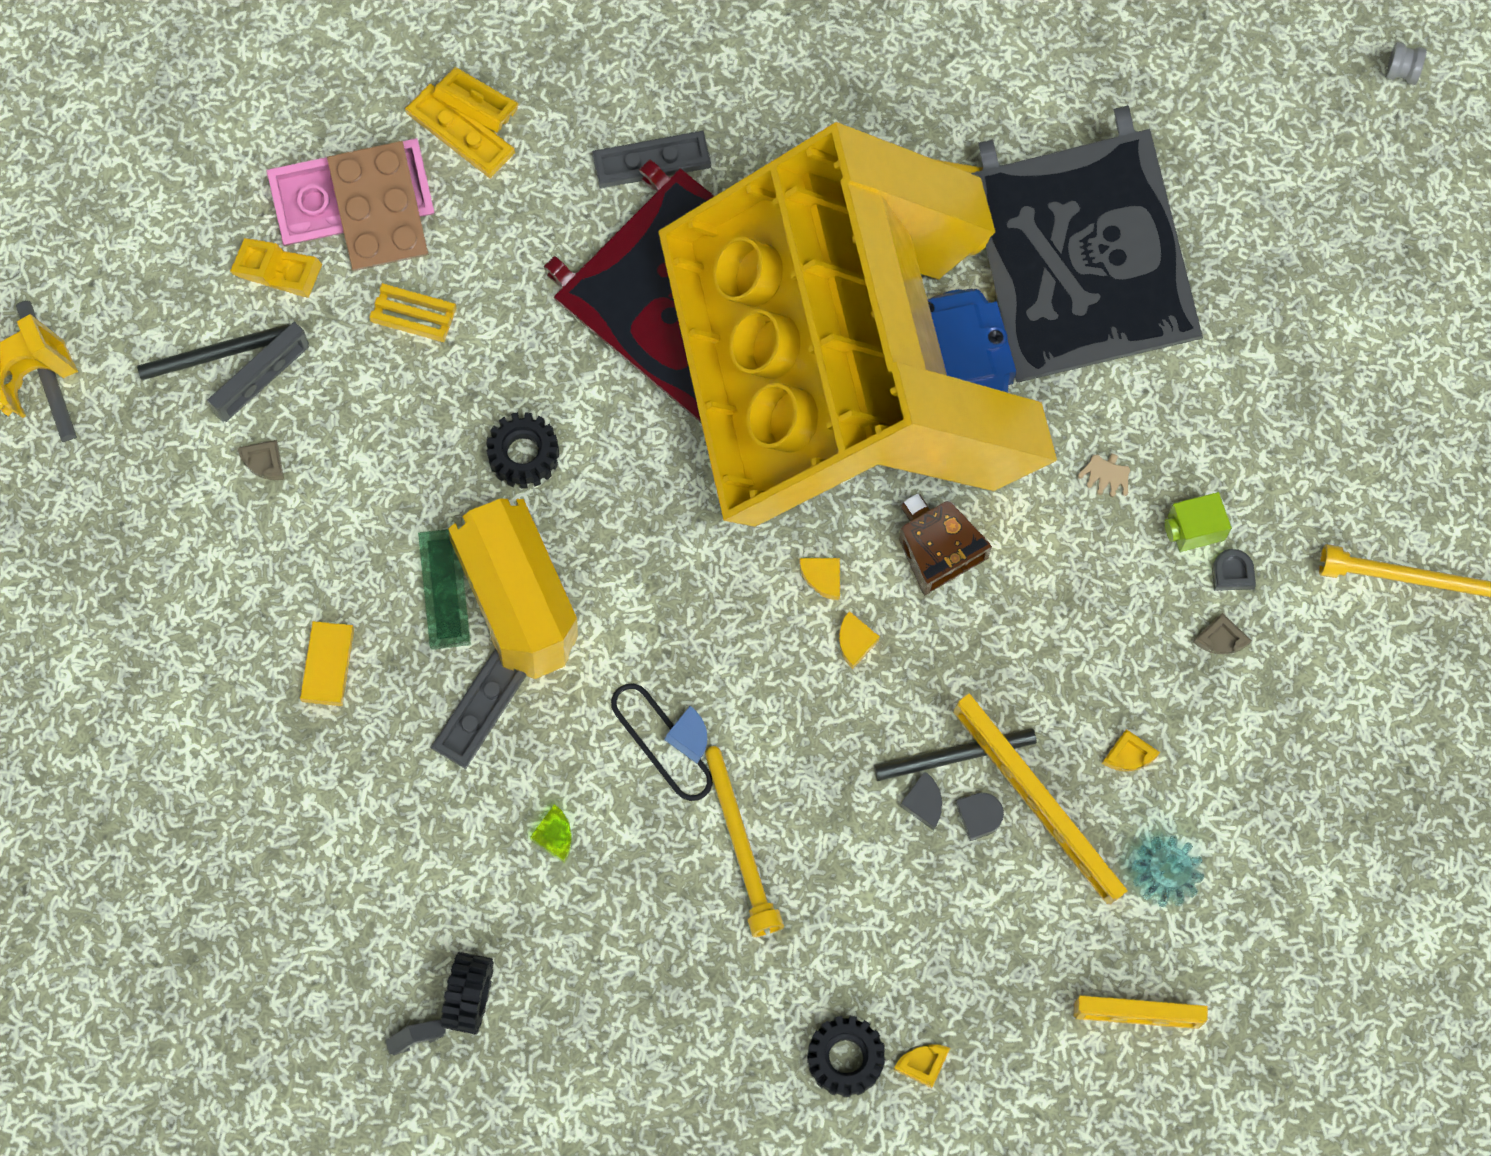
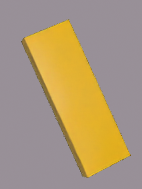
M430 83L405 108L406 114L484 175L491 178L515 154V148L488 127L434 97L435 86Z
M1079 995L1074 1002V1017L1081 1020L1199 1029L1208 1021V1006Z

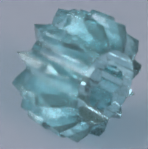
M1158 836L1154 837L1151 841L1152 848L1142 845L1138 850L1141 859L1134 860L1131 867L1134 871L1142 873L1133 880L1134 886L1148 885L1149 888L1143 894L1144 900H1149L1154 893L1159 894V907H1165L1169 897H1171L1176 906H1181L1185 902L1184 895L1193 898L1198 893L1194 883H1201L1204 879V874L1195 870L1203 862L1202 857L1194 856L1189 858L1188 854L1192 850L1193 845L1186 843L1182 849L1177 848L1178 839L1176 836H1170L1166 845ZM1165 863L1173 866L1171 871L1176 870L1177 872L1171 879L1163 876L1165 870L1161 872L1159 870Z

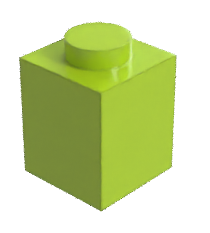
M1219 492L1174 503L1167 516L1168 519H1165L1167 537L1170 542L1176 541L1180 552L1225 541L1232 529Z

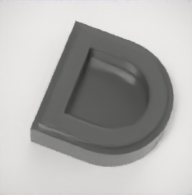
M1228 549L1217 556L1212 567L1214 591L1255 589L1254 564L1245 552L1238 549Z
M977 793L956 800L955 804L969 841L988 836L1000 827L1004 811L1002 804L995 796L988 793Z

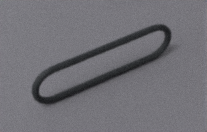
M634 683L620 686L611 698V708L615 716L676 794L688 801H697L704 798L710 792L713 785L712 776L707 766L700 759L698 766L707 778L705 789L697 795L685 794L621 714L617 707L618 696L627 689L637 690L643 694L670 730L674 724L642 686Z

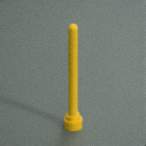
M1325 544L1321 552L1320 562H1325V565L1319 568L1320 576L1337 578L1339 575L1345 576L1349 572L1491 597V581L1351 557L1349 552L1343 551V547Z
M709 746L705 751V757L752 906L749 910L750 917L747 919L752 937L766 935L764 930L767 928L770 929V933L780 931L784 928L780 911L774 909L773 903H768L721 750L717 746Z

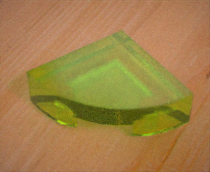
M554 804L532 833L530 840L565 863L571 851L572 833L567 817Z

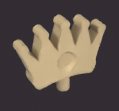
M1097 454L1093 455L1087 466L1078 474V478L1083 479L1084 475L1090 473L1089 482L1086 485L1088 488H1091L1099 480L1098 495L1103 494V490L1109 483L1111 497L1115 496L1116 490L1120 485L1123 489V496H1127L1129 493L1128 476L1130 468L1128 466L1116 465L1118 459L1116 454H1111L1108 461L1102 459Z

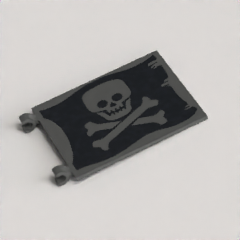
M1129 105L1113 109L1119 134L1114 138L1006 165L998 163L993 139L978 143L983 170L970 174L981 177L996 232L990 237L986 250L1003 325L1007 333L1008 343L1016 368V383L1203 339L1151 130L1135 131Z

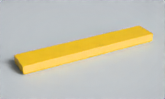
M969 693L959 700L953 709V713L1106 904H1112L1128 891L971 694Z

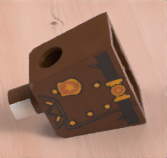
M916 494L908 498L901 505V509L910 522L901 528L899 541L924 596L989 559L992 549L991 544L951 502L945 501L937 507L930 509L921 494Z

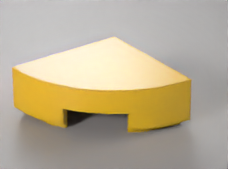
M800 558V571L809 586L825 598L840 600V558Z
M849 611L840 627L839 644L844 660L854 669L876 645L880 636Z
M1126 729L1102 764L1114 770L1135 771L1142 769L1140 768L1142 766L1146 767L1151 764L1160 752Z
M938 1044L917 1047L904 1054L893 1070L927 1087L933 1088L950 1048Z

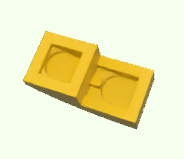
M244 238L230 272L237 277L309 298L323 264L314 256L283 251L277 243Z

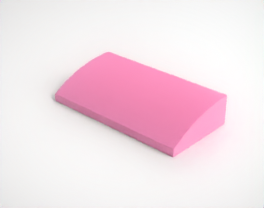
M418 138L403 141L420 217L433 215L435 213ZM327 157L267 170L284 246L344 233Z

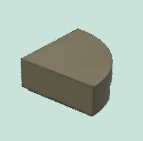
M277 440L237 448L244 465L250 471L252 470L253 474L268 480H284Z
M1222 613L1193 643L1211 653L1232 654L1246 648L1252 640Z

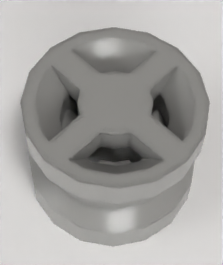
M1396 41L1389 58L1385 77L1391 80L1397 77L1403 78L1408 84L1416 85L1424 65L1426 48L1417 47L1411 49L1407 48L1404 43Z

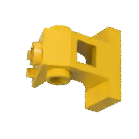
M31 314L16 321L20 329L19 332L0 342V410L8 417L12 412L22 418L26 417L19 401L18 390L22 386L23 377L29 372L39 368L48 369L57 373L62 378L78 372L64 340ZM12 375V380L4 385V378Z

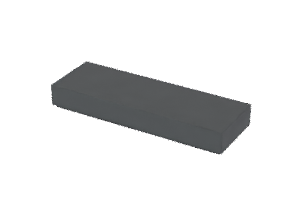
M704 130L592 151L600 189L642 181L644 175L639 172V169L649 159L655 162L667 176L674 175L680 168L686 173L711 168Z
M296 322L287 327L207 399L214 415L222 422H227L309 348L305 332Z
M495 648L432 744L431 749L460 767L467 769L526 678V673L503 667Z

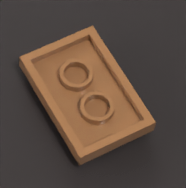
M403 141L327 157L353 271L429 255Z

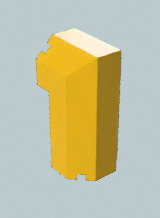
M500 498L469 510L462 516L465 521L462 527L458 529L456 523L448 528L449 537L490 630L492 643L499 654L503 667L513 671L514 669L522 671L533 679L565 667L571 649L578 637L577 616L524 499H516V506H511L508 499Z

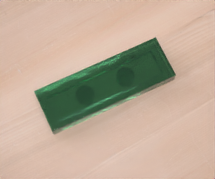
M444 529L420 532L418 536L431 650L471 645L464 571L451 544L449 531Z

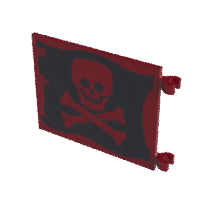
M649 159L639 169V172L644 175L642 181L649 188L657 192L577 273H572L556 256H553L544 265V269L549 272L547 276L558 286L562 287L554 296L556 302L701 423L658 231L713 198L714 195L681 168L672 177H668L655 162Z

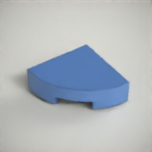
M689 706L667 733L664 740L698 764L707 746V730L704 721L698 712Z

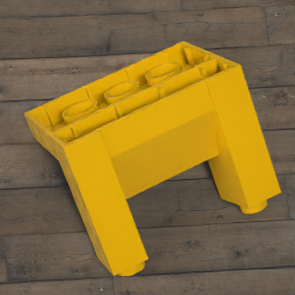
M835 122L658 231L723 521L756 527L876 465L996 491L1057 461L1042 402L947 376L921 274L939 280L964 258L981 252L987 245L990 237L996 233L981 177Z

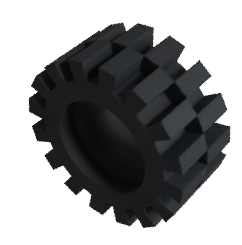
M518 412L512 413L511 421H507L503 417L499 420L500 427L497 428L494 425L490 430L491 437H487L486 441L489 464L492 472L496 473V477L501 482L506 480L508 486L514 488L515 484H520L521 489H527V484L533 483L534 487L541 485L540 480L542 478L548 480L552 476L551 470H556L557 458H559L557 436L554 435V430L550 423L545 425L544 418L539 415L534 420L532 413L525 412L524 418H519ZM518 439H529L538 446V454L528 463H516L508 456L510 445Z
M458 952L451 967V975L447 981V990L444 994L445 1001L442 1006L443 1014L441 1017L442 1028L474 1035L478 1034L492 984L493 958Z
M838 1016L833 1021L829 1022L827 1020L818 1031H815L809 1044L807 1063L809 1064L810 1074L815 1078L816 1084L821 1089L825 1088L829 1091V1094L834 1096L838 1094L843 1095V1097H850L851 1095L857 1094L858 1096L865 1093L868 1088H871L876 1083L885 1064L884 1042L881 1043L880 1034L877 1030L874 1031L870 1027L869 1022L865 1020L863 1022L858 1021L855 1016H849V1018ZM851 1041L859 1046L863 1054V1061L856 1071L842 1073L832 1066L829 1053L836 1043Z

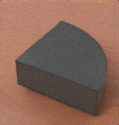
M924 772L902 801L900 807L934 831L942 812V796L934 779L927 772Z
M441 1019L409 1025L385 1040L389 1055L393 1054L394 1056L410 1051L409 1047L416 1043L426 1041L432 1043L442 1038L446 1034V1030L441 1027Z

